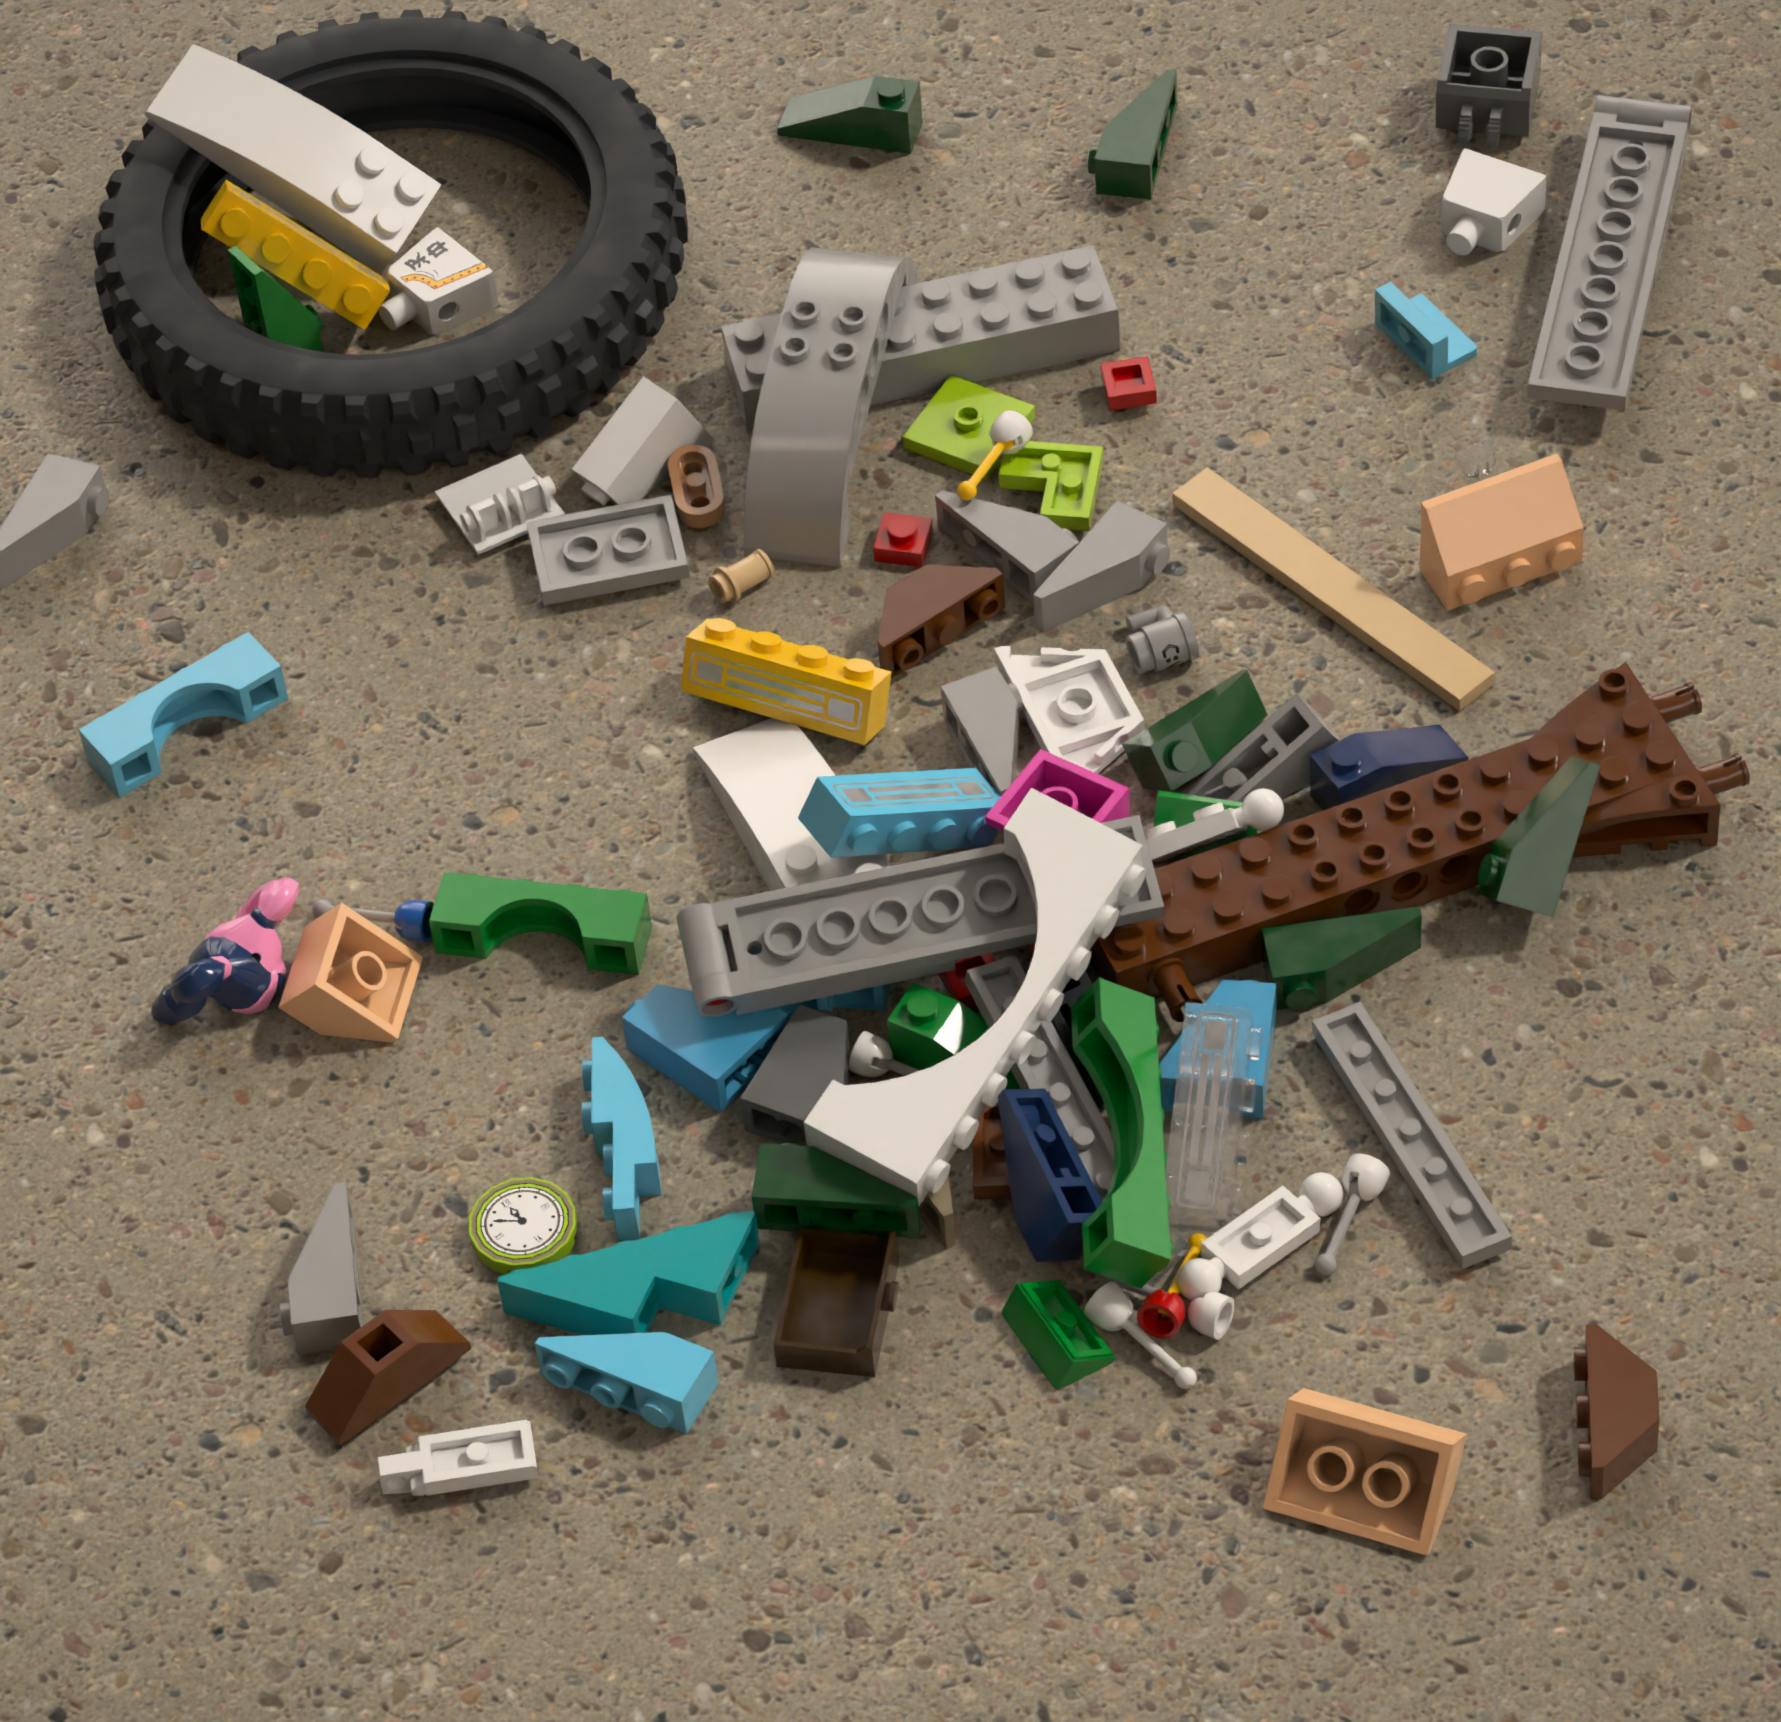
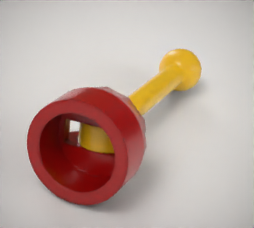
M1195 1233L1189 1237L1187 1241L1188 1252L1168 1291L1165 1292L1164 1289H1157L1151 1292L1141 1304L1137 1312V1321L1140 1327L1149 1335L1160 1339H1168L1178 1333L1186 1312L1184 1302L1178 1295L1180 1292L1177 1283L1178 1273L1186 1262L1196 1259L1198 1255H1201V1244L1207 1239L1205 1235ZM1161 1315H1168L1169 1318L1161 1317Z

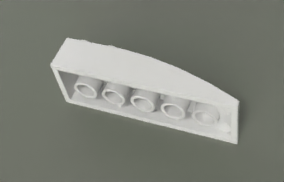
M195 44L188 50L144 114L153 122L379 275L383 273L441 186L440 183L367 133L323 106L277 81Z
M771 718L693 747L697 761L770 891L890 867L884 854L830 858L798 819L816 778L819 776H835V774L797 725Z

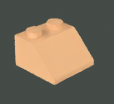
M340 903L305 926L278 1008L320 1035L392 1043L399 1037L423 956L343 903Z

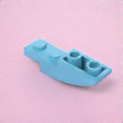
M592 1037V1059L582 1060L584 1091H591V1102H582L584 1135L593 1134L597 1155H603L605 1176H613V1187L603 1188L605 1221H615L618 1242L634 1241L640 1239V1196L661 1195L660 1169L654 1133L643 1094L633 1074L620 1055L603 1037Z

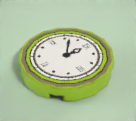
M534 1177L509 1179L491 1187L476 1201L469 1215V1237L477 1257L493 1271L502 1274H508L507 1270L530 1269L561 1260L571 1252L575 1243L574 1237L578 1230L576 1209L567 1192L550 1181Z

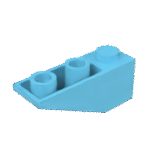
M666 1332L539 1337L535 1342L541 1375L553 1385L563 1389L574 1388L593 1396L604 1406L624 1408L641 1415L647 1422L656 1427H671L685 1434L688 1433L719 1384L714 1351Z

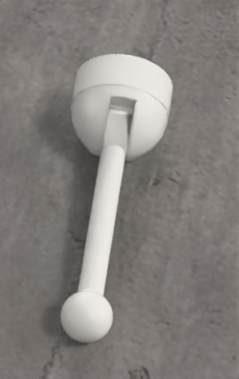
M1109 1282L1094 1293L1084 1309V1315L1100 1329L1107 1331H1118L1124 1328L1175 1375L1174 1380L1178 1387L1190 1389L1195 1385L1197 1380L1195 1371L1190 1367H1181L1131 1320L1133 1304L1128 1294L1115 1282Z

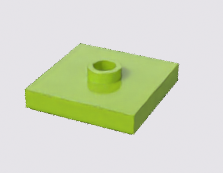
M950 375L903 435V449L973 475L994 447L989 432L1000 413L1008 410L1018 412L1031 424L1036 418L1035 405ZM1003 453L1000 454L983 479L988 480L1001 464Z

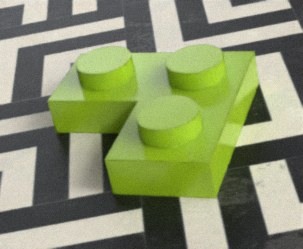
M1028 441L1025 447L1017 453L1003 454L999 470V487L1043 491L1044 497L1040 515L1046 516L1061 529L1090 531L1104 462L1103 447Z

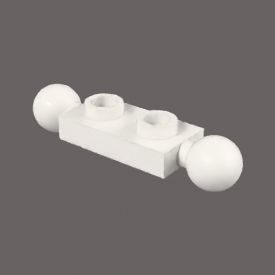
M1262 788L1250 792L1239 808H1228L1225 810L1222 803H1217L1195 811L1193 813L1195 821L1176 828L1174 821L1152 827L1144 831L1152 863L1155 865L1247 830L1248 826L1256 830L1272 829L1281 821L1284 814V805L1277 793Z
M1314 1173L1308 1176L1301 1184L1298 1198L1282 1185L1204 1240L1201 1244L1202 1258L1186 1262L1178 1273L1177 1283L1182 1295L1192 1301L1199 1297L1203 1298L1208 1292H1219L1223 1277L1239 1290L1320 1232L1321 1218L1319 1216H1328L1334 1213L1342 1203L1343 1189L1340 1182L1328 1173Z

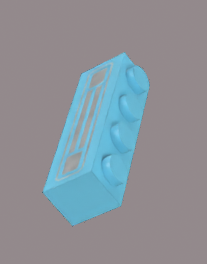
M976 768L819 776L810 790L798 819L830 858L980 848L990 846L999 829L985 824V816L1001 796Z

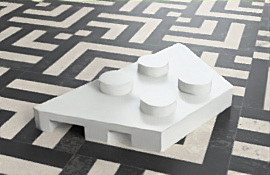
M1010 646L994 648L995 663L1006 683H1014L1017 686L1024 706L1022 713L1042 750L1099 774L1125 751L1122 743L1144 730V719L1105 649L1066 651L1062 648L1041 647V656L1011 655Z

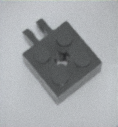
M1449 24L1437 81L1436 128L1458 130L1457 139L1460 144H1468L1473 132L1485 133L1487 146L1498 147L1501 134L1529 137L1541 75L1542 32Z

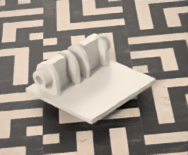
M522 453L435 491L439 501L478 555L527 534L526 522L565 515L552 496L556 494V488L550 476L541 478L537 475Z

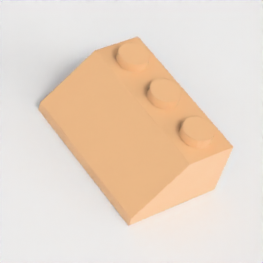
M1554 454L1421 502L1420 572L1447 611L1465 604L1475 603L1484 597L1512 587H1519L1528 581L1556 571L1565 570L1572 565L1582 562L1584 527L1562 459L1559 455Z
M1303 1388L1287 1400L1263 1509L1427 1556L1430 1554L1455 1487L1467 1434Z

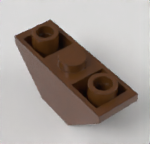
M924 565L887 588L878 636L880 669L891 671V678H893L902 671L913 668L920 660L942 646L953 643L960 635L974 626L993 618L1000 610L1005 608L1003 573L997 568Z
M384 1310L341 1341L305 1405L306 1412L341 1446L471 1350L470 1342L436 1310Z
M1586 1324L1585 1346L1574 1347V1381H1585L1586 1394H1576V1428H1587L1588 1442H1578L1579 1477H1589L1590 1499H1603L1657 1452L1660 1420L1657 1371L1599 1325Z

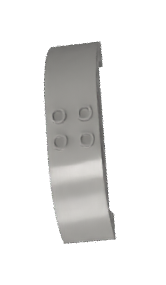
M810 248L800 260L786 297L756 410L745 494L744 556H748L753 551L761 549L773 560L841 567L851 531L847 489L901 289L903 286L917 284L918 271L911 258Z

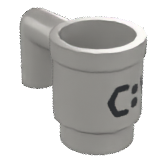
M1159 605L1126 617V624L1131 635L1126 636V646L1131 662L1139 674L1150 670L1158 672L1199 658L1197 638L1184 612L1174 614L1169 607Z

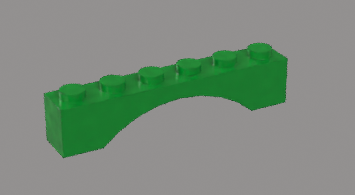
M1099 978L1071 1007L1073 1051L1089 1072L1102 1097L1111 1123L1115 1149L1113 1176L1107 1195L1098 1209L1082 1224L1084 1269L1142 1288L1159 1271L1167 1267L1173 1253L1168 1218L1170 1198L1167 1195L1165 1171L1167 1153L1164 1151L1163 1140L1165 1113L1161 1107L1160 1093L1162 1069L1158 1062L1157 1047L1159 1025L1156 1022L1154 997Z

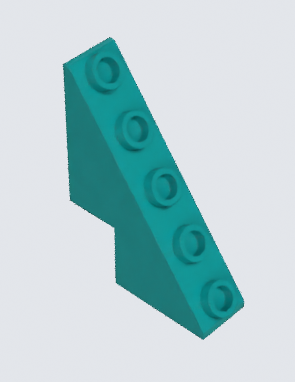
M751 1210L730 1212L717 1219L690 1226L674 1227L667 1232L634 1241H621L612 1247L582 1255H569L559 1261L530 1269L513 1270L506 1275L500 1276L497 1280L503 1312L580 1335L648 1333L660 1308L721 1325L760 1245L756 1213Z

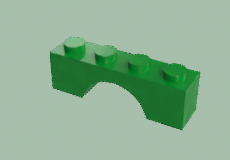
M443 873L429 919L435 952L437 954L487 959L501 943L514 936L529 932H550L564 936L575 943L585 957L588 970L639 975L652 929L647 893H637L625 889L589 888L576 884L561 885L532 882L527 879L513 880L484 877L472 873Z

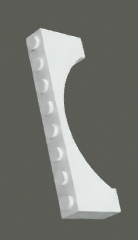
M1033 788L1029 790L1004 827L1005 854L1016 859L1031 893L1037 919V938L1033 958L1026 978L1013 1002L999 1020L978 1040L956 1055L932 1067L903 1077L875 1083L843 1085L833 1079L804 1121L807 1146L817 1147L916 1196L918 1207L929 1191L936 1193L942 1187L950 1171V1164L948 1162L958 1148L965 1150L972 1142L979 1126L977 1118L986 1105L990 1107L996 1105L998 1095L1002 1090H1005L1007 1085V1078L1005 1076L1015 1062L1021 1065L1027 1059L1036 1039V1036L1033 1034L1043 1020L1050 1022L1055 1017L1064 997V994L1061 992L1071 978L1078 980L1082 976L1091 958V951L1089 950L1098 937L1105 939L1110 934L1118 919V906L1126 895L1133 897L1138 892L1146 876V869L1143 868L1142 844Z

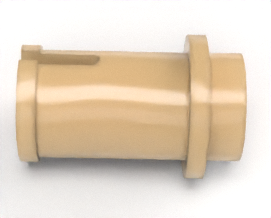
M758 549L727 568L724 566L715 568L713 575L708 579L709 587L719 602L725 603L729 601L735 603L741 599V593L763 580L773 577L774 567L768 555L763 550Z

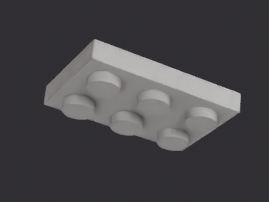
M671 495L526 522L544 606L690 578L688 562Z

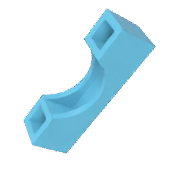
M247 632L79 729L87 762L120 798L162 773L160 766L161 749L167 738L182 725L195 719L209 716L230 717L248 723L288 700L282 668L263 646Z

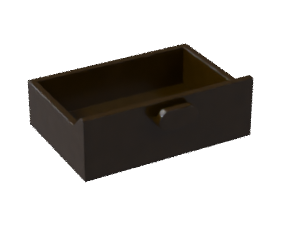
M799 1227L773 1344L777 1367L866 1377L876 1376L888 1313L895 1310L899 1283L895 1282L899 1265L896 1231L890 1230L880 1236Z

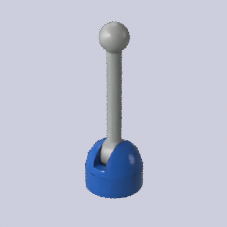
M320 899L314 903L312 911L314 916L318 918L335 906L326 899ZM405 901L396 909L395 913L350 908L367 920L394 923L399 935L407 940L428 943L432 938L429 919L434 903L431 901Z

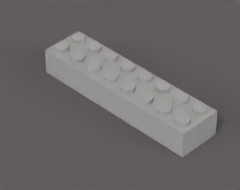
M1091 245L903 286L870 406L938 391L950 375L976 383L1120 351L1118 307L1094 246ZM782 313L721 326L726 369L747 433L753 432L762 382Z

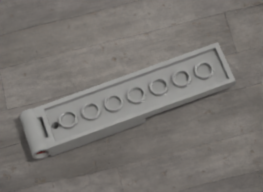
M1604 95L1597 96L1528 381L1527 398L1625 411L1652 289L1656 286L1685 158L1686 143L1691 126L1692 106Z
M1140 815L1101 823L1143 845V868L1146 869V876L1138 892L1133 897L1126 895L1118 906L1119 915L1114 927L1164 917V904ZM1004 843L711 904H694L682 909L676 918L697 1012L703 1017L711 1018L729 1014L736 1010V1015L953 971L956 970L955 960L1035 944L1037 938L1035 906L1027 881L1017 860L1005 854Z

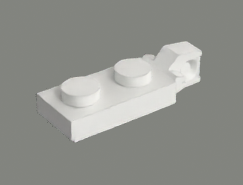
M527 1420L419 1436V1443L406 1447V1453L378 1457L379 1477L383 1494L412 1492L414 1496H423L425 1494L428 1496L538 1478L530 1421Z

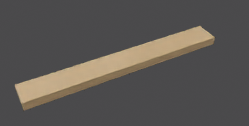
M1208 467L1172 493V502L1176 508L1458 711H1461L1495 684V672Z

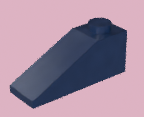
M1441 725L1354 733L1310 755V796L1322 810H1326L1467 761L1469 757Z
M1046 1089L1002 1090L998 1095V1104L1014 1218L1036 1262L1079 1260L1083 1256L1082 1224L1098 1209L1102 1200Z

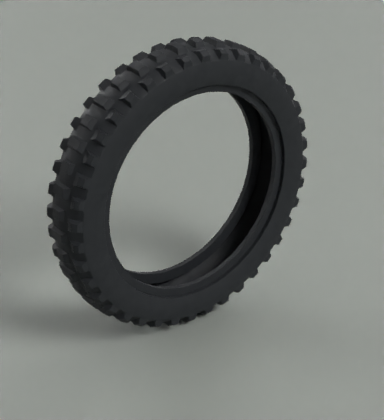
M420 9L404 10L400 18L380 19L377 12L361 14L359 22L339 25L335 19L318 22V31L299 36L293 30L277 35L276 44L260 50L252 45L239 51L237 63L277 81L314 101L365 133L402 128H440L473 132L497 138L527 150L556 168L573 184L589 208L586 226L577 247L556 276L533 298L488 326L440 344L385 354L355 355L326 353L274 341L238 324L220 311L204 295L194 280L197 261L208 236V233L201 228L203 214L225 180H228L242 190H246L249 187L248 185L151 119H148L142 127L144 140H132L121 156L125 169L115 170L105 188L109 199L104 200L100 206L98 219L102 230L95 234L93 246L98 268L94 270L95 284L107 332L113 335L117 351L125 361L128 369L135 373L136 380L141 384L144 391L150 398L156 401L162 400L164 412L173 420L181 424L193 421L197 436L212 444L226 439L231 453L249 460L258 453H262L268 456L271 466L288 471L297 463L310 465L315 475L333 477L339 468L356 469L360 478H378L382 469L400 467L406 476L423 474L425 464L446 461L451 468L467 465L469 454L488 449L496 456L510 451L512 440L528 434L537 439L552 430V420L561 414L574 418L589 407V394L593 391L607 393L620 381L619 368L623 365L634 366L647 351L645 337H654L660 331L665 321L662 309L669 307L677 294L678 285L675 275L682 269L684 261L683 244L688 242L686 197L682 178L678 176L675 153L671 144L666 142L664 134L661 133L656 125V117L651 109L645 104L638 102V99L635 97V90L622 78L612 80L611 68L599 59L592 57L582 61L579 47L564 39L550 44L547 42L546 33L540 29L526 25L519 31L508 29L507 23L503 18L487 16L481 22L467 21L466 15L460 11L447 10L441 18L424 17Z

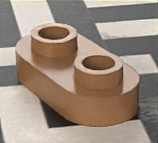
M686 445L675 450L668 459V471L679 520L692 528H706L718 523L723 518L726 508L715 454L709 448L701 445Z

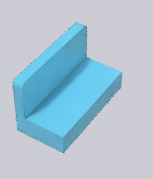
M1391 281L1375 289V325L1431 379L1477 355V345L1424 295L1419 294L1409 299Z

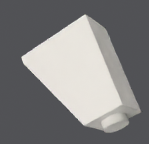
M643 376L572 470L585 482L581 490L602 507L608 501L615 505L639 501L669 478L668 459L675 450L686 445L708 447L714 438L677 398Z

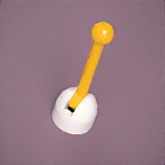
M1003 411L994 421L989 432L994 447L969 481L959 484L957 494L962 500L969 501L976 496V486L1001 453L1015 454L1023 449L1031 439L1033 429L1030 422L1023 415L1015 411Z

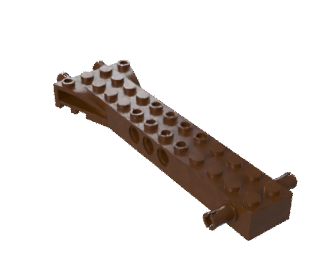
M1625 662L1616 669L1604 671L1597 683L1565 706L1530 739L1154 869L1164 904V917L1113 927L1105 939L1097 938L1089 950L1091 951L1090 961L1099 978L1154 997V1000L1162 997L1172 1019L1176 1022H1185V1016L1180 1009L1182 1006L1191 1020L1204 1005L1193 986L1263 962L1262 928L1418 907L1480 885L1478 882L1479 867L1483 858L1490 854L1495 840L1571 756L1600 764L1572 857L1620 854L1621 845L1650 843L1651 851L1668 850V841L1699 839L1701 847L1717 846L1720 803L1714 795L1739 786L1748 785L1750 782L1749 770L1745 760L1742 761V756L1739 753L1700 768L1693 764L1667 723L1702 712V702L1698 690L1694 689L1693 683L1688 682L1683 684V686L1651 696L1646 693Z

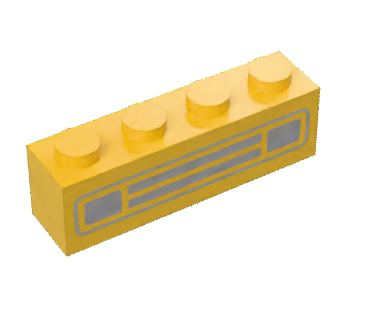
M228 180L224 181L201 218V228L203 231L231 248L237 246L258 265L364 330L390 292L387 279Z
M714 618L706 619L686 636L681 691L866 745L885 727L891 671L874 667L872 662L865 659L842 658L828 654V651L820 646L797 645L782 640L775 633H756L736 627L730 620Z

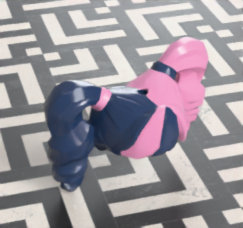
M282 877L261 885L250 895L244 905L239 908L235 919L224 922L209 932L204 941L192 952L187 965L174 974L171 983L163 987L158 998L153 1002L151 1006L153 1019L168 1025L188 1020L200 1013L206 1005L207 997L213 998L217 1003L230 1011L243 1014L261 1012L269 1007L281 994L283 984L287 978L286 967L282 960L281 941L274 928L293 910L295 900L300 893L299 883L291 878Z

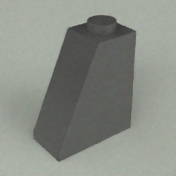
M801 1004L798 1005L741 1096L745 1131L781 1144L795 1143L800 1146H807L804 1121L833 1079L843 1085H849L850 1071L848 1065L851 1051L846 1020L840 1019L837 1015L826 1010L818 1011Z

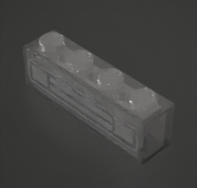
M1186 1002L1166 1163L1167 1195L1170 1198V1209L1168 1212L1169 1228L1216 1233L1229 1224L1232 1217H1239L1242 1214L1244 1185L1235 1184L1238 1164L1247 1165L1250 1150V1132L1242 1131L1244 1111H1254L1256 1098V1079H1248L1250 1059H1260L1262 1046V1027H1254L1251 1008Z

